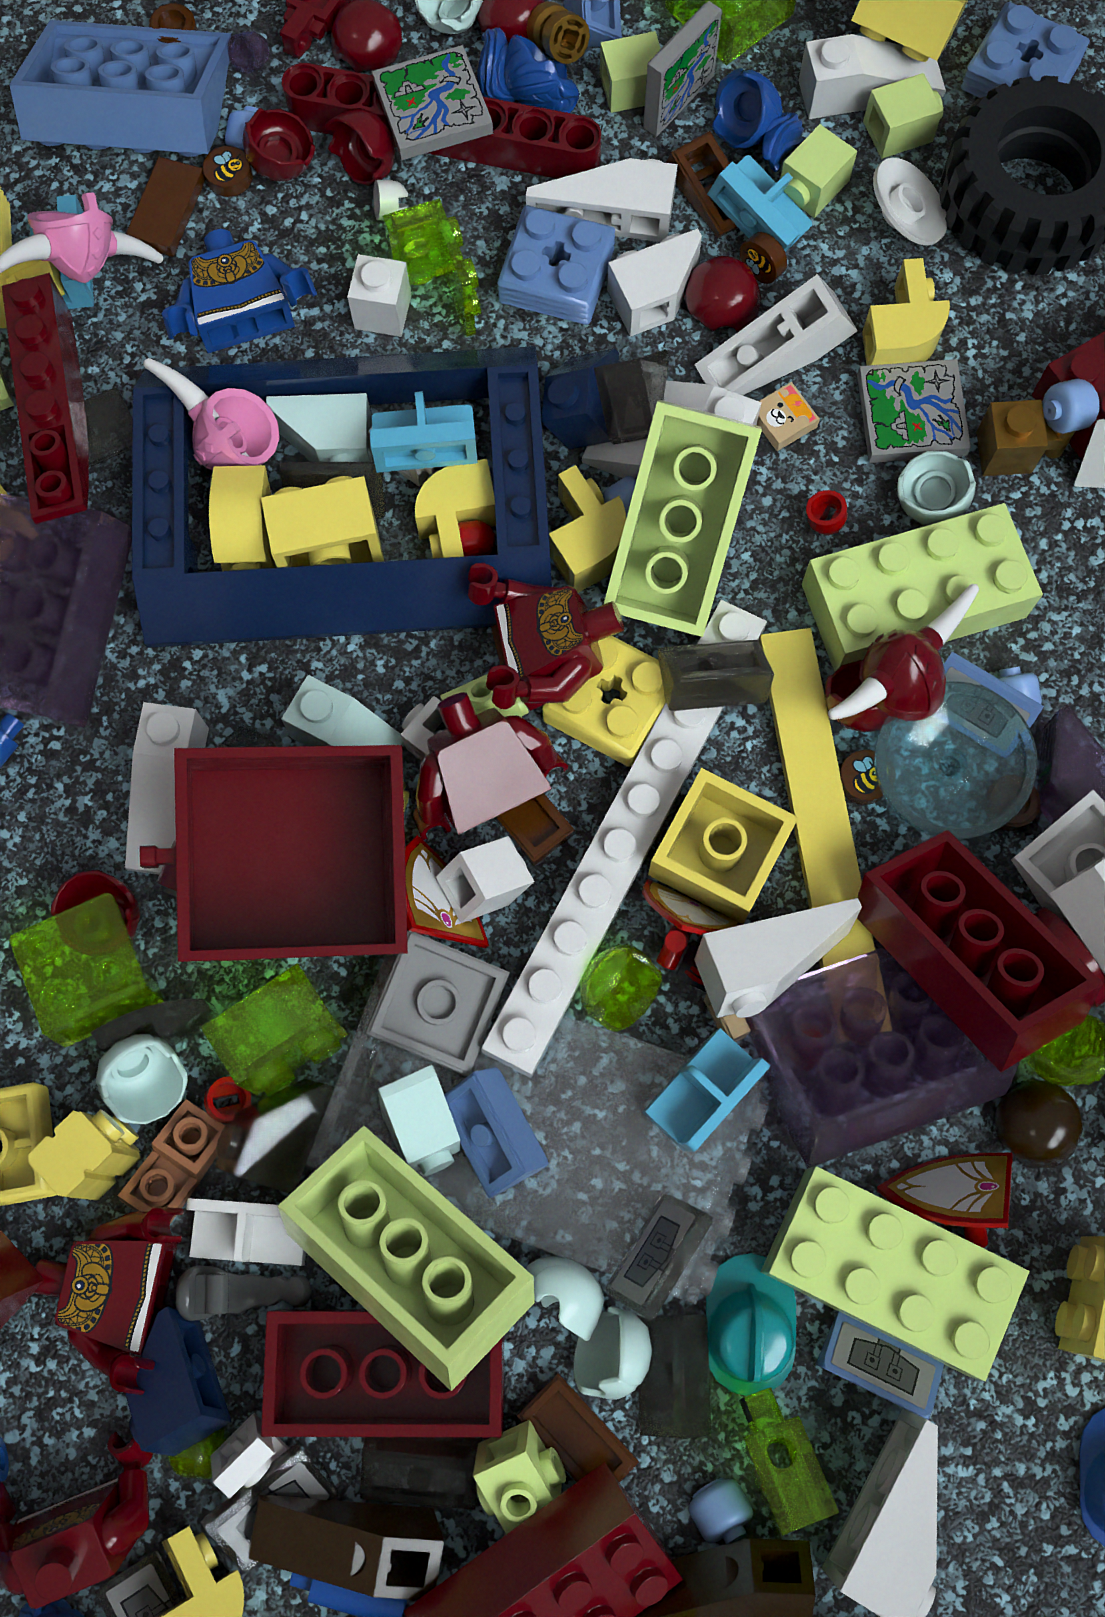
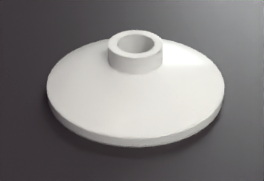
M893 157L882 161L875 169L873 186L885 221L892 228L897 229L903 236L917 244L928 246L937 243L946 233L947 222L945 220L946 210L941 207L940 195L934 185L917 167L903 159Z

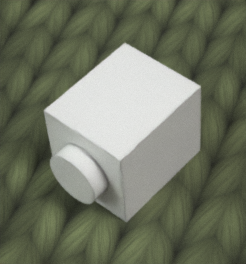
M358 254L347 296L355 329L402 337L411 299L406 262Z
M509 836L460 852L436 876L460 923L509 906L535 882L527 869L525 861L519 855Z

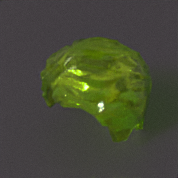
M1088 1014L1084 1022L1025 1057V1061L1040 1078L1054 1085H1089L1094 1081H1100L1105 1074V1023L1100 1021L1099 1018Z

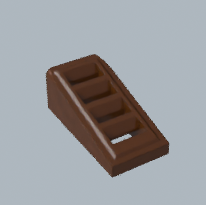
M711 131L672 151L666 163L678 164L676 186L715 236L720 238L738 228L729 217L724 220L719 214L721 209L707 195L714 183L705 188L701 184V181L710 176H713L716 180L718 175L730 164ZM702 162L705 168L695 173L692 166Z

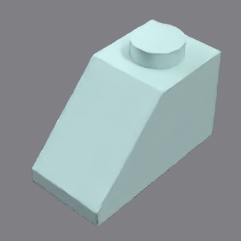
M367 393L266 396V404L272 409L278 422L279 434L323 473L331 472L338 476H353L359 471H372V451L368 430L372 427V415Z
M307 675L281 718L290 737L306 746L402 745L403 747L404 745L398 731L355 698L310 675Z
M433 1065L378 1089L381 1114L401 1159L415 1171L421 1170L423 1176L431 1175L451 1165L454 1162L452 1154L460 1151V1137Z

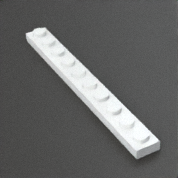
M720 600L705 629L704 636L700 638L690 659L752 654L767 621ZM670 694L481 1048L482 1053L530 1078L532 1077L727 700L673 704Z

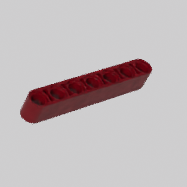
M298 63L289 67L282 76V88L288 112L299 116L310 131L333 135V130L328 131L325 129V123L336 115L355 108H362L377 114L389 127L372 75L311 63ZM483 97L493 122V134L427 153L559 179L600 167L601 129L598 123L586 116Z

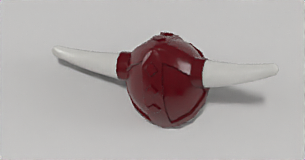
M970 584L942 614L918 631L895 629L885 635L884 633L879 635L875 642H872L867 648L868 651L861 662L859 673L860 686L844 701L828 711L829 718L832 720L846 718L872 706H876L889 716L905 721L924 720L934 715L944 701L946 686L945 670L939 651L972 604L979 591L978 585Z

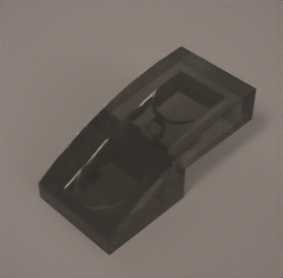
M205 999L167 1001L122 1015L95 1029L91 1034L101 1051L105 1053L116 1042L135 1034L153 1035L157 1032L161 1039L175 1046L220 1017L216 1008Z

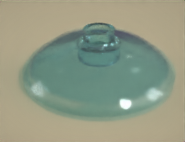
M946 682L942 705L934 715L924 720L905 721L892 716L886 718L879 731L874 752L877 781L882 794L891 808L904 821L919 831L936 836L948 829L958 840L972 839L989 834L1005 825L1017 815L1030 797L1038 767L1033 735L1018 710L994 691L967 682ZM947 760L952 762L956 767V774L954 776L943 774L939 767L940 761Z

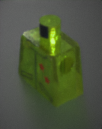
M771 1387L740 1399L739 1402L752 1433L743 1437L740 1442L775 1537L783 1536L838 1514L839 1510L800 1417L796 1416L784 1421ZM781 1443L786 1446L791 1459L788 1468H777L772 1464L767 1451L770 1444Z

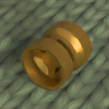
M552 1L541 3L532 11L528 18V39L535 43L542 52L563 64L575 62L587 49L590 33L586 21L560 4Z

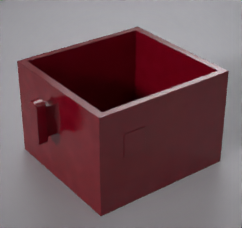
M402 745L174 748L176 846L173 848H158L155 845L140 846V867L145 869L159 868V865H176L178 962L408 954Z

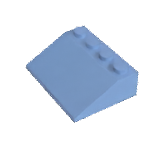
M50 20L9 84L21 140L39 141L45 146H58L63 143L79 144L94 150L119 147L131 148L137 153H150L155 150L178 152L186 157L208 154L219 128L232 47L231 33L167 28L153 29L152 27ZM159 36L178 38L177 40L181 42L163 43L158 39H161Z

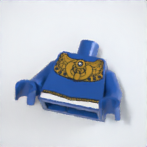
M217 229L209 232L204 238L207 253L193 256L189 260L190 276L182 281L175 304L164 309L162 317L169 340L174 339V336L180 332H190L191 336H197L198 328L207 353H211L295 327L289 304L293 307L297 305V298H301L306 294H311L314 297L317 295L308 269L302 267L292 269L275 255L262 254L255 241L247 240L235 244L230 231Z

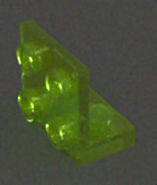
M440 198L383 215L390 259L406 262L410 285L425 284L434 277L444 275L466 337L475 335V316L481 315V307L475 291L476 288H479V282L472 259L470 257L463 259L459 248L463 246V238L456 217L447 218Z
M104 893L12 934L9 938L42 1034L64 1048L165 1003L158 983L142 970L117 902L110 893Z

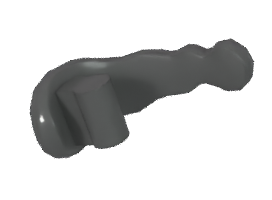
M194 1266L186 1269L178 1279L176 1307L179 1314L185 1320H205L216 1314H242L254 1307L274 1306L281 1301H286L293 1307H303L310 1300L312 1290L310 1282L304 1275H294L291 1279L280 1275L268 1278L257 1274L237 1275L214 1266Z

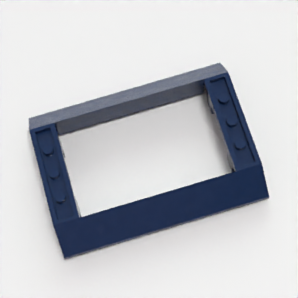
M536 346L172 368L193 382L208 397L217 391L235 388L249 391L259 396L265 403L266 396L367 393L369 405L416 402L415 392L423 391L424 402L489 398L498 555L198 573L197 549L189 536L188 460H195L193 456L192 419L177 395L149 370L145 369L133 387L132 580L144 644L147 648L491 627L497 625L494 605L500 603L499 598L494 597L490 603L479 606L474 604L468 597L470 584L468 580L469 570L476 563H485L494 567L498 574L497 582L503 583L505 579H511L533 585L552 587Z

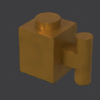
M1041 400L991 402L976 431L982 476L1030 474L1043 454L1049 458L1060 457L1076 431L1065 434L1053 431L1044 421Z

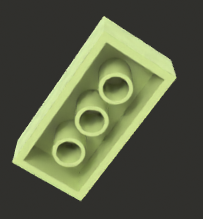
M663 400L657 401L604 604L614 601L622 616L700 637L704 636L762 432L761 426Z
M1005 503L811 559L802 581L803 590L834 672L841 665L863 660L868 651L867 648L883 633L885 635L895 629L918 631L922 627L927 626L942 614L970 584H977L979 591L963 619L947 641L1027 618L1043 596Z
M365 1126L361 1127L278 1205L287 1235L451 1391L535 1303L534 1276Z
M817 1166L805 1169L761 1270V1273L968 1377L985 1382L1030 1272Z

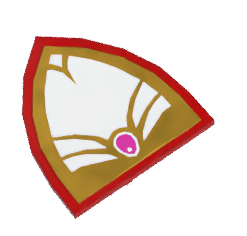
M416 835L405 847L407 930L420 935L425 934L487 948L489 943L480 918L477 917L460 923L436 879V876L447 864L424 840Z
M647 879L643 885L642 895L647 903L673 924L665 937V942L656 959L658 964L667 969L676 970L692 933L703 935L744 925V923L741 924L702 903L650 879Z
M1012 1152L973 1153L927 1161L888 1179L877 1186V1192L892 1204L927 1221L951 1226H962L965 1239L984 1248L988 1245L987 1228H1008L1013 1154Z

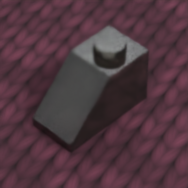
M304 1078L240 1110L235 1114L232 1123L227 1124L219 1136L216 1147V1154L219 1157L215 1167L233 1175L291 1194L299 1184L335 1087Z

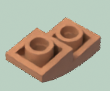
M185 1099L151 1143L152 1152L118 1194L119 1200L135 1212L150 1211L155 1207L182 1208L222 1149L231 1133V1129L215 1121L205 1111Z

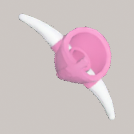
M95 193L82 194L85 211L81 214L58 211H39L28 214V222L34 235L15 243L0 255V273L23 262L42 260L50 261L69 279L87 283L101 270L107 257L119 254L133 255L155 263H161L163 256L154 248L135 237L111 231V226L113 225L112 217L98 208Z
M145 359L144 367L161 379L177 395L188 410V415L194 421L192 433L193 456L200 465L213 470L214 466H256L264 464L275 453L279 442L278 422L272 409L259 396L244 389L227 388L217 391L208 397L199 387L179 372L153 359Z

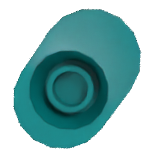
M753 1253L734 1256L718 1267L709 1281L705 1319V1352L708 1367L715 1379L730 1392L748 1397L767 1394L780 1386L791 1372L796 1354V1299L794 1289L761 1273L767 1257Z

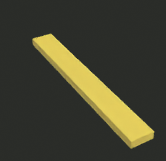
M811 628L762 634L759 638V647L791 814L799 817L794 826L809 909L855 899L858 897L862 881ZM856 918L849 934L819 960L835 1044L886 1037L892 1034L873 936Z

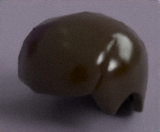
M1022 1080L1004 1092L995 1111L996 1132L1000 1143L1004 1148L1012 1152L1021 1161L1023 1166L1032 1169L1055 1168L1072 1157L1083 1132L1079 1106L1069 1093L1050 1081Z

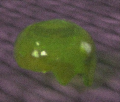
M628 944L615 945L603 950L589 963L580 982L581 1003L584 1009L597 1022L609 1031L618 1032L630 1027L645 1014L656 998L662 982V973L640 949Z

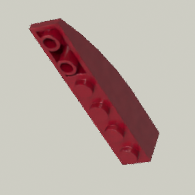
M50 273L2 285L30 512L35 524L86 511L88 508L89 451L87 421L72 314Z

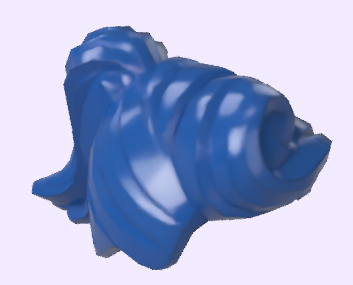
M501 28L486 29L482 34L484 46L477 70L478 85L483 97L509 102L518 101L520 104L567 113L574 109L580 93L576 84L567 78L566 64L549 60L536 44L528 38L513 35L508 43L506 35Z
M737 68L720 81L715 99V108L718 113L712 123L713 130L732 148H748L761 143L764 159L768 160L774 172H778L780 169V159L790 150L796 149L804 141L802 138L804 132L802 119H798L797 113L782 112L781 98L777 89L770 80L758 72Z

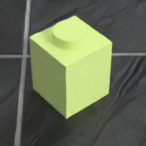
M656 31L601 42L600 78L611 113L645 106L647 65L661 49Z
M924 73L871 90L863 123L881 159L933 142L940 119L943 116V102L940 94L936 90H932Z
M819 124L783 162L780 179L787 172L793 177L784 192L799 208L815 218L850 181L857 150Z

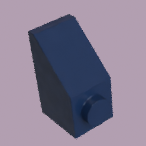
M615 348L571 357L545 377L541 422L569 450L613 441L619 352Z
M170 1307L159 1311L141 1354L142 1358L152 1359L155 1362L154 1369H139L136 1383L139 1388L145 1389L143 1395L126 1393V1399L131 1413L129 1420L130 1431L135 1441L140 1445L141 1451L174 1457L232 1421L200 1320H185L177 1309Z

